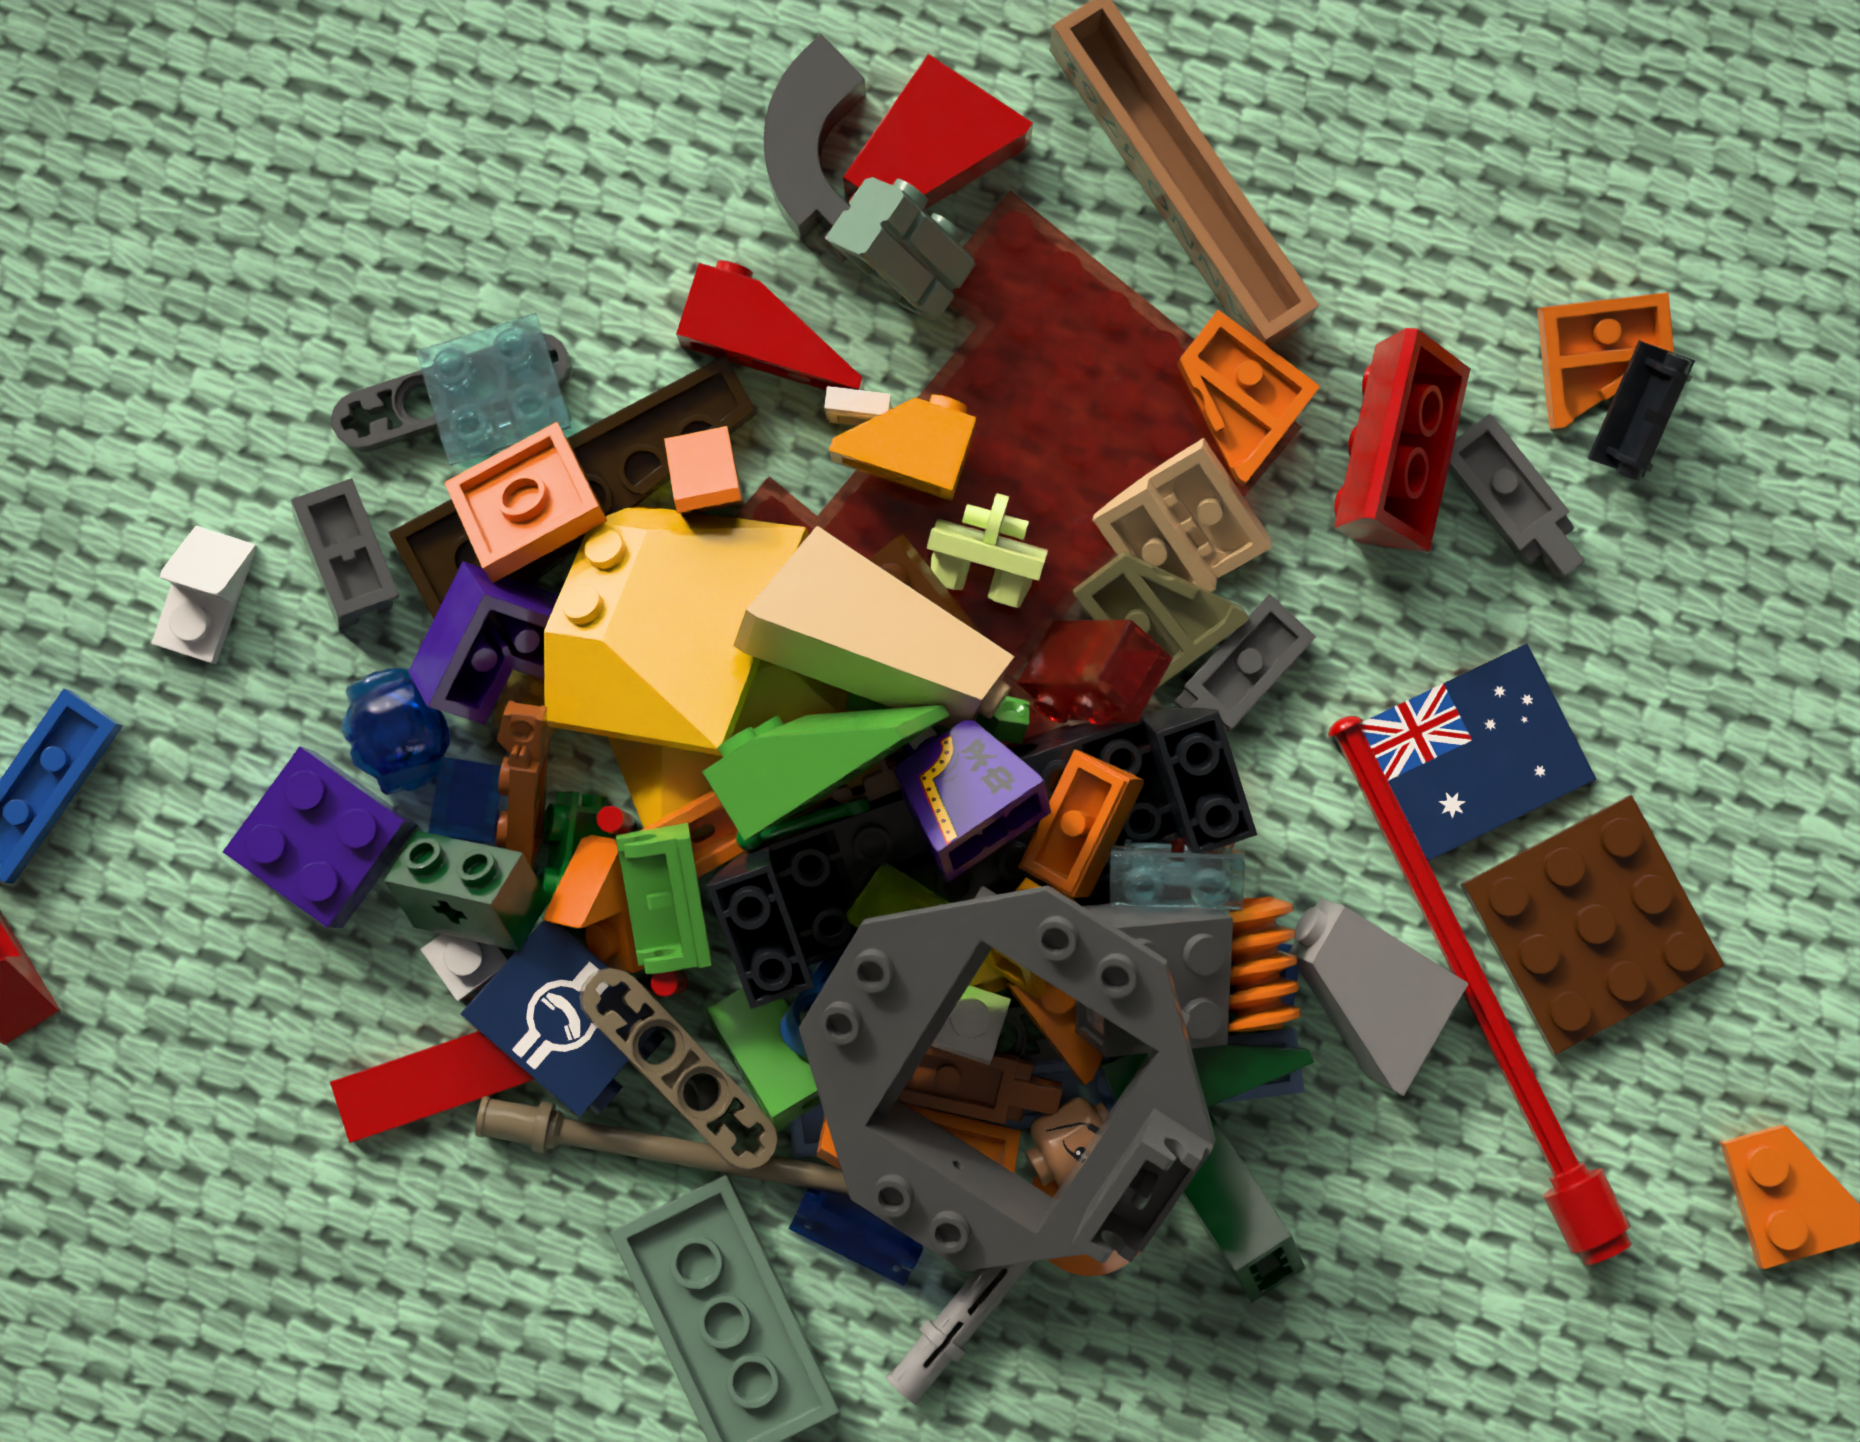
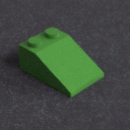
M943 704L811 714L786 724L783 723L778 715L755 729L752 727L746 728L720 744L717 749L723 758L702 771L742 838L746 841L801 813L950 715Z

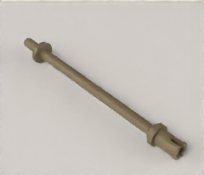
M483 1096L477 1114L475 1135L477 1137L484 1138L485 1136L531 1145V1150L534 1153L546 1154L548 1148L553 1149L559 1144L849 1195L842 1171L834 1166L772 1155L769 1161L760 1167L752 1169L738 1168L721 1158L707 1143L567 1119L561 1111L556 1110V1104L542 1101L539 1107ZM731 1148L732 1151L734 1152V1154H735L737 1151L740 1150V1149Z

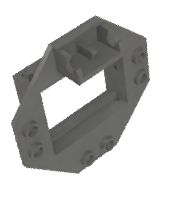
M982 886L976 897L971 900L864 919L799 1026L800 1035L850 1199L962 1271L1083 1254L1089 1255L1100 1263H1105L1113 1250H1116L1118 1255L1132 1262L1138 1251L1142 1252L1212 1152L1216 1140L1186 1030L1191 1015L1180 1008L1168 960L1050 886L998 895ZM992 947L1152 1047V1050L1053 1198L897 1100Z

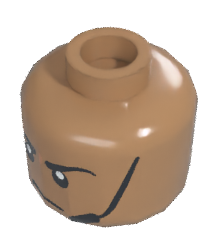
M1076 1097L1060 1105L1058 1113L1053 1115L1044 1114L1032 1123L1031 1137L1035 1146L1025 1151V1155L1043 1186L1055 1181L1060 1188L1109 1114V1111L1102 1102L1092 1106L1086 1099Z

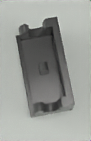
M350 478L291 499L294 520L338 630L357 624L358 618L366 613L377 610L381 614L392 609L393 600L399 598V594L353 479Z

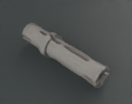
M1033 1262L977 1269L934 1322L927 1319L919 1328L923 1335L895 1369L887 1374L885 1379L906 1399L917 1405L922 1395L952 1359L958 1363L967 1353L962 1347L991 1312L1001 1303L1006 1294Z

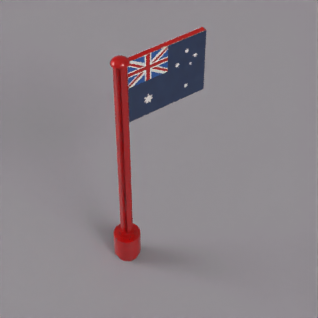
M1528 643L1370 719L1363 721L1357 716L1343 717L1330 727L1328 737H1335L1451 972L1468 983L1463 996L1553 1174L1549 1178L1553 1188L1544 1193L1543 1197L1570 1252L1579 1253L1584 1265H1592L1607 1260L1632 1245L1626 1232L1631 1225L1603 1169L1599 1168L1588 1171L1584 1162L1578 1163L1428 861L1597 780Z

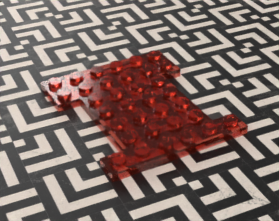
M1010 190L963 246L974 258L973 261L976 265L961 287L953 289L954 297L949 305L975 325L976 328L917 397L929 402L931 395L946 396L965 404L968 407L966 414L977 417L976 430L952 501L856 470L817 516L769 476L734 518L806 527L809 535L818 526L868 560L903 533L931 569L933 550L926 548L931 530L935 527L937 519L985 532L986 529L962 522L967 504L991 510L997 493L1008 496L1009 501L1005 515L1026 520L1029 523L1024 540L1002 533L999 536L1048 550L1039 581L1033 579L1020 608L998 603L987 598L996 568L971 562L963 590L946 589L984 637L1014 656L1003 681L1011 686L1007 696L1029 701V725L1023 738L1026 739L1052 730L1061 719V716L1013 677L1078 600L1073 594V589L1110 562L1116 554L1094 523V514L1146 474L1203 438L1243 497H1245L1298 434L1302 426L1296 421L1292 423L1244 487L1235 482L1177 365L1181 356L1195 339ZM999 741L1004 746L1011 744L1010 742Z

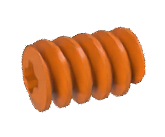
M1275 897L1210 900L1212 904L1229 908L1228 915L1233 918L1231 951L1233 966H1231L1230 986L1235 988V992L1229 996V1011L1235 1012L1237 1018L1228 1022V1032L1283 1028V1024L1301 1016V1008L1284 1003L1281 999L1300 989L1299 982L1280 976V971L1298 963L1297 956L1278 950V945L1295 938L1296 932L1295 929L1276 924L1277 918L1294 910V904Z

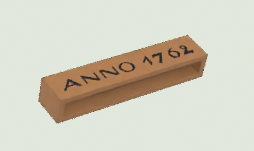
M1091 0L1053 24L1050 52L1230 318L1269 348L1308 324L1319 304L1113 1Z

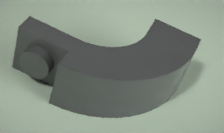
M820 34L790 64L773 92L764 126V156L775 202L791 230L802 241L820 224L823 230L818 234V237L837 259L844 262L848 258L828 241L827 234L842 212L849 210L851 207L833 190L825 179L820 167V160L824 143L831 130L866 97L865 78Z

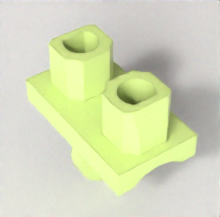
M997 493L991 510L967 504L962 522L986 529L985 532L937 519L935 527L931 530L926 549L933 550L931 570L941 583L949 589L963 590L971 562L996 568L987 598L998 603L1020 608L1033 579L1038 581L1040 579L1048 550L999 536L1002 533L1024 540L1029 521L1005 515L1009 497Z

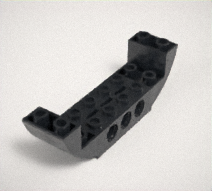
M1193 707L1134 712L1073 726L1066 724L1023 739L1022 744L1011 743L1005 745V747L1042 777L1049 801L1074 749L1144 780L1143 787L1106 863L1179 838L1195 857L1257 835L1223 722L1217 709ZM900 790L870 801L871 809L869 811L853 816L841 817L764 840L757 849L744 852L721 869L707 884V889L750 1009L814 988L811 965L843 954L864 919L971 900L976 897L982 886L997 895L1015 892L1026 877L1039 886L1047 884L1018 868L1039 822L950 882H947L939 871L903 801ZM838 802L836 804L827 806V808L839 805L841 803Z

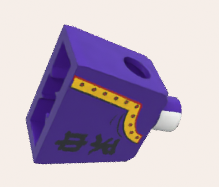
M963 720L942 735L935 726L902 747L909 757L897 764L893 771L903 801L939 871L947 882H950L1052 813L1045 782L1042 777L974 720Z

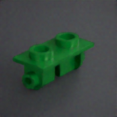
M557 792L556 802L548 804L545 810L542 830L544 840L550 841L547 867H540L536 877L550 901L580 840L590 835L609 838V833L603 831L597 823V815L602 808L607 806L608 797L582 794L581 806H578L580 792ZM549 903L547 904L540 918H544Z

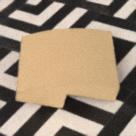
M1204 438L1146 474L1093 516L1094 523L1117 556L1125 551L1210 592L1216 590V582L1219 577L1271 549L1272 538Z

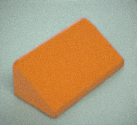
M1074 749L1049 801L1052 813L1040 820L1018 868L1073 898L1090 896L1143 787L1144 780Z

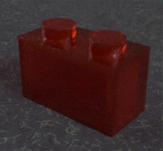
M1133 620L1052 621L1018 679L1017 684L1035 699L1033 705L1039 713L1057 723L1065 724L1068 720L1090 721L1098 725H1105L1107 722L1137 723L1173 658Z

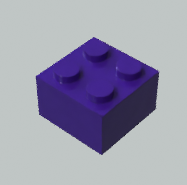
M299 746L223 850V853L327 928H343L418 824L318 752Z

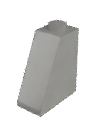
M1320 898L1316 906L1309 908L1298 921L1295 927L1296 937L1294 939L1296 941L1289 953L1297 956L1298 963L1296 967L1367 1077L1379 1085L1404 1096L1468 983L1346 906Z

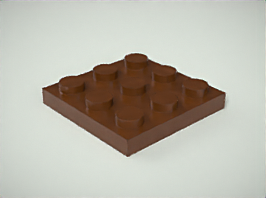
M1632 795L1614 802L1460 884L1552 1055L1561 1053L1724 966L1721 957Z

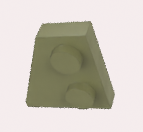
M1125 551L1121 552L1073 589L1075 597L1151 693L1250 620L1248 614L1241 606Z

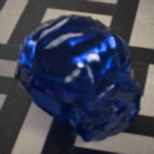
M389 668L383 671H376L365 676L362 680L347 686L346 695L350 705L340 726L345 741L351 745L350 755L353 765L376 778L381 792L385 795L396 794L404 790L411 791L426 786L428 782L432 781L433 777L444 773L447 768L444 756L450 745V731L446 718L442 711L427 707L408 673L409 669Z

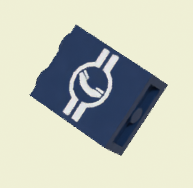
M543 920L527 938L521 950L516 951L460 1014L480 1034L485 1035L567 1106L569 1111L578 1119L587 1109L598 1116L623 1088L614 1077L627 1064L628 1060L587 1019L581 1009L579 999L581 987L588 976L597 970L609 967L560 924ZM602 982L596 988L601 1000L595 1008L600 1014L608 1009L613 1010L628 1023L616 1030V1033L624 1040L633 1023L649 1015L650 1010L643 1004L638 1014L632 1013L620 998L626 990L625 986L621 982L614 987ZM659 1026L648 1028L639 1038L638 1050L644 1061L650 1057L666 1038L657 1030Z

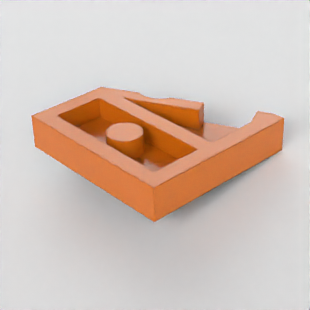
M1669 292L1537 308L1545 398L1550 429L1566 427L1574 422L1573 419L1591 407L1615 395L1639 340L1674 352Z

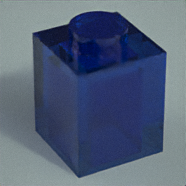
M441 756L428 833L483 845L484 843L496 844L499 817L502 810H507L508 796H502L498 793L501 766Z

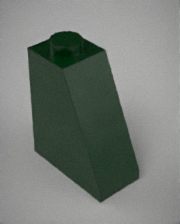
M1209 1112L1216 1140L1212 1152L1183 1192V1196L1250 1302L1253 1303L1306 1268L1291 1233Z

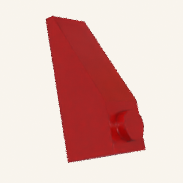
M724 260L717 261L716 267L698 263L676 332L682 348L715 358L726 355L729 362L825 391L827 386L864 391L863 377L761 281L753 279V272L750 269Z

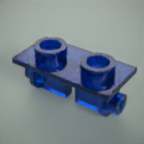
M807 1189L788 1228L903 1286L910 1273L916 1267L924 1249L923 1245L852 1201L849 1195L824 1190Z

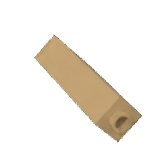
M818 526L747 607L733 644L734 647L745 654L892 708L943 704L950 716L938 723V725L948 729L953 728L963 720L975 721L979 714L991 719L1011 689V686L1004 682L1003 678L1014 659L1013 655Z

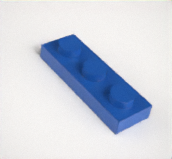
M64 688L0 779V880L4 883L14 884L123 727L122 724L71 690Z

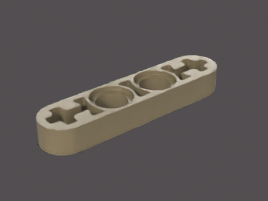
M612 968L601 969L588 976L581 987L579 996L581 1009L587 1019L719 1156L733 1166L743 1169L757 1168L769 1161L775 1152L777 1144L776 1128L771 1120L633 976L622 970ZM602 982L612 987L621 982L625 986L626 990L620 998L632 1013L638 1014L643 1004L650 1010L649 1015L633 1023L624 1040L616 1033V1030L628 1023L613 1010L608 1009L600 1014L595 1008L601 1000L596 988ZM654 1026H662L667 1029L672 1035L674 1042L673 1052L669 1058L658 1064H650L644 1061L638 1050L640 1036L645 1030ZM707 1073L717 1082L719 1090L717 1099L706 1110H693L684 1101V1085L693 1075ZM733 1098L740 1105L728 1113L745 1127L750 1128L757 1123L760 1128L754 1136L760 1146L753 1153L741 1149L734 1154L731 1147L736 1143L737 1139L725 1124L718 1122L713 1133L707 1128L709 1122L716 1120L725 1113Z

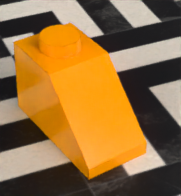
M931 395L929 402L914 397L834 437L829 448L831 462L952 501L976 430L977 417L966 414L968 407L965 404L946 396Z

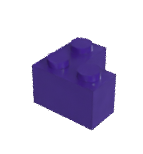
M463 561L408 670L427 707L486 724L513 670L544 679V630L559 595L507 576L492 583L483 568Z

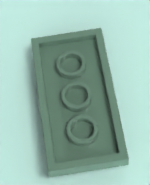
M725 1174L609 1232L708 1442H781L840 1412V1406L729 1174Z

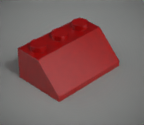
M1405 328L1375 345L1372 363L1367 367L1362 380L1364 398L1358 424L1353 428L1349 437L1348 452L1350 459L1344 486L1339 489L1335 499L1334 512L1336 521L1334 528L1359 543L1430 552L1471 368L1418 328Z

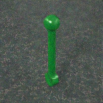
M867 796L857 797L833 807L783 821L744 841L738 831L736 842L742 850L753 851L764 840L841 817L853 816L869 811L871 809Z

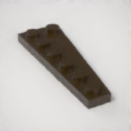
M724 355L567 439L605 516L625 508L638 505L671 480L665 438L725 426L728 427L730 435L757 414L728 358ZM452 499L388 532L433 619L462 562L464 561L482 568ZM585 534L507 575V577L533 585L579 550Z

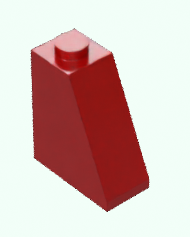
M927 54L843 176L845 194L851 197L847 204L850 206V200L865 179L873 177L890 185H893L897 179H901L914 186L927 197L929 202L923 209L926 210L1025 150L1031 141L1033 122Z

